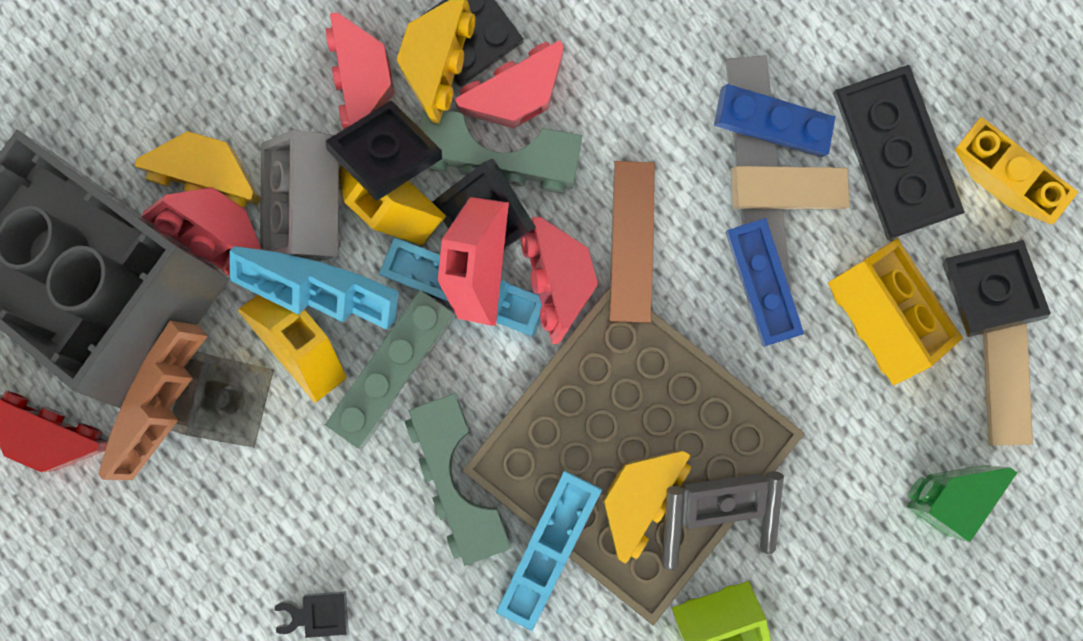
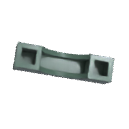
M424 109L422 110L419 128L442 150V159L427 169L445 172L447 166L462 168V174L466 176L483 162L494 159L511 185L524 186L525 181L528 180L541 183V189L549 192L564 193L565 187L573 189L583 135L542 128L534 141L523 149L509 153H500L484 148L473 139L466 127L463 113L443 110L440 123L436 124L431 123Z
M419 290L324 425L356 448H364L387 416L392 404L409 378L435 348L456 318V315Z
M453 393L408 410L411 419L406 420L405 425L412 443L420 442L425 457L419 459V464L426 482L433 480L436 486L438 496L433 497V502L440 520L447 518L452 534L446 537L454 559L461 557L464 566L511 549L512 545L498 507H486L473 503L459 491L452 476L453 454L460 441L470 432L457 394Z

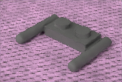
M772 471L767 476L759 473L684 484V488L679 486L669 487L666 499L663 567L667 570H674L679 565L681 526L691 529L763 517L760 550L765 554L774 553L777 545L784 475L780 472Z

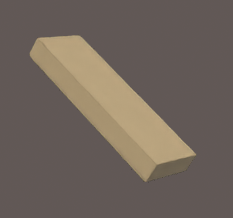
M735 166L731 168L733 209H846L850 207L848 168Z
M1027 324L984 333L988 445H1033Z

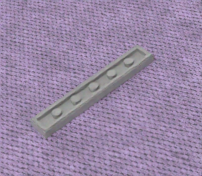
M767 55L729 58L726 60L728 84L771 97ZM733 132L736 166L778 167L776 144ZM741 209L742 225L763 218L767 219L791 292L783 209Z

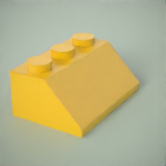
M898 238L827 283L832 290L836 303L845 310L854 324L858 337L867 344L876 358L878 368L889 378L893 386L932 367L963 339Z

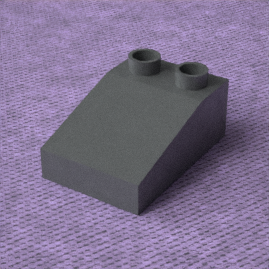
M16 129L0 151V330L71 390L121 409L125 396L143 361L169 321L198 325L230 278L203 258L191 252L185 245L156 229L154 225L141 218L142 215L51 150Z

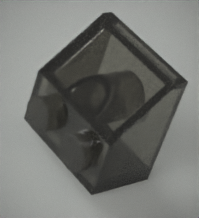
M196 351L185 366V369L193 379L170 408L178 419L171 431L186 436L255 448L274 369Z

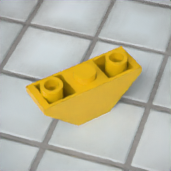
M448 0L408 23L396 59L405 80L431 123L439 124L443 110L448 111L453 98L451 84L454 75L459 74L463 67L464 51L462 49L466 37L471 38L474 32L475 14L471 13L467 0Z
M982 116L978 118L954 149L975 182L1009 208L1050 225L1057 221L1078 194L1076 189Z
M186 131L136 158L134 166L147 173L145 180L169 187L172 180L185 184L183 189L185 192L213 187L244 209L247 202L259 205L260 196L235 149L227 142Z
M342 165L339 169L338 175L344 203L375 231L424 245L446 217L410 181H407L376 201Z
M260 295L255 296L238 309L240 315L315 404L347 379L329 338L305 309L298 315Z
M677 450L622 465L602 499L616 556L621 562L626 564L631 556L637 559L644 550L649 540V537L644 535L652 520L659 523L666 512L665 498L667 496V489L673 486V484L680 487L690 472L691 466L686 463L691 456L688 453Z

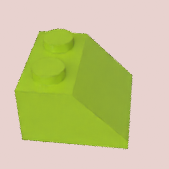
M749 581L726 586L718 592L698 599H689L683 604L671 608L681 641H771L766 617Z

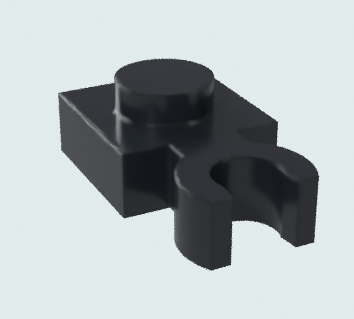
M346 591L305 594L302 607H299L292 601H282L275 605V611H288L292 617L290 624H282L276 627V633L289 634L299 626H305V638L347 635L349 632Z

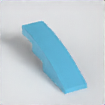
M394 237L379 275L416 291L421 290L431 297L449 303L438 282L440 255ZM501 280L496 323L535 337L541 322L540 309L542 305L539 295Z
M237 246L230 250V281L298 315L309 305L341 322H344L353 313L388 330L396 321L399 291L362 275L319 261L279 252Z
M566 470L563 472L496 613L533 631L602 491L601 488Z

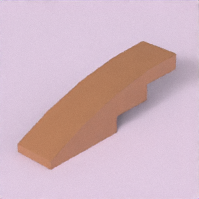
M614 161L609 321L651 323L655 162Z
M170 320L147 354L125 396L110 433L98 473L102 480H133L177 423L178 419L170 408L193 379L185 369V366L207 338L206 333L199 325Z

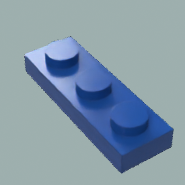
M726 84L720 90L714 126L822 158L829 154L836 116Z
M763 218L727 230L725 233L763 347L803 335L804 331L767 219Z

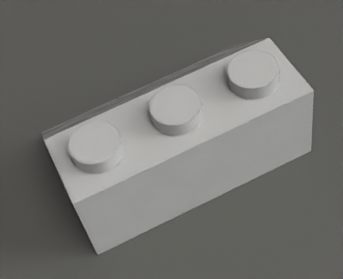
M291 130L261 143L260 246L262 250L284 253L314 261L338 257V250L342 241L341 230L338 227V210L342 203V192L338 187V172L341 164L327 150L325 142L334 136L333 134Z

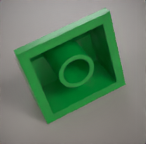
M980 465L929 474L926 479L920 477L913 484L908 493L911 501L906 508L946 536L971 542L1018 472L1011 467Z

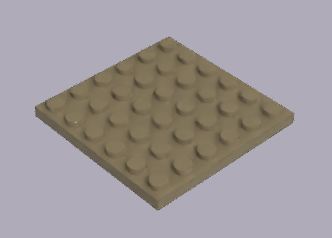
M609 287L462 471L534 530L565 470L601 488L602 491L569 558L654 626L735 522L691 529L681 526L679 565L674 570H667L662 565L665 528L664 514L659 523L652 520L644 535L649 537V540L637 559L631 556L626 564L621 562L616 556L602 499L622 465L681 450L691 455L686 462L691 466V469L680 486L681 488H684V484L759 473L767 476L769 472L777 470L805 433L652 310L651 323L609 321Z

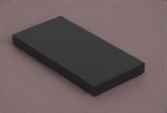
M910 64L842 87L833 92L887 240L965 213Z

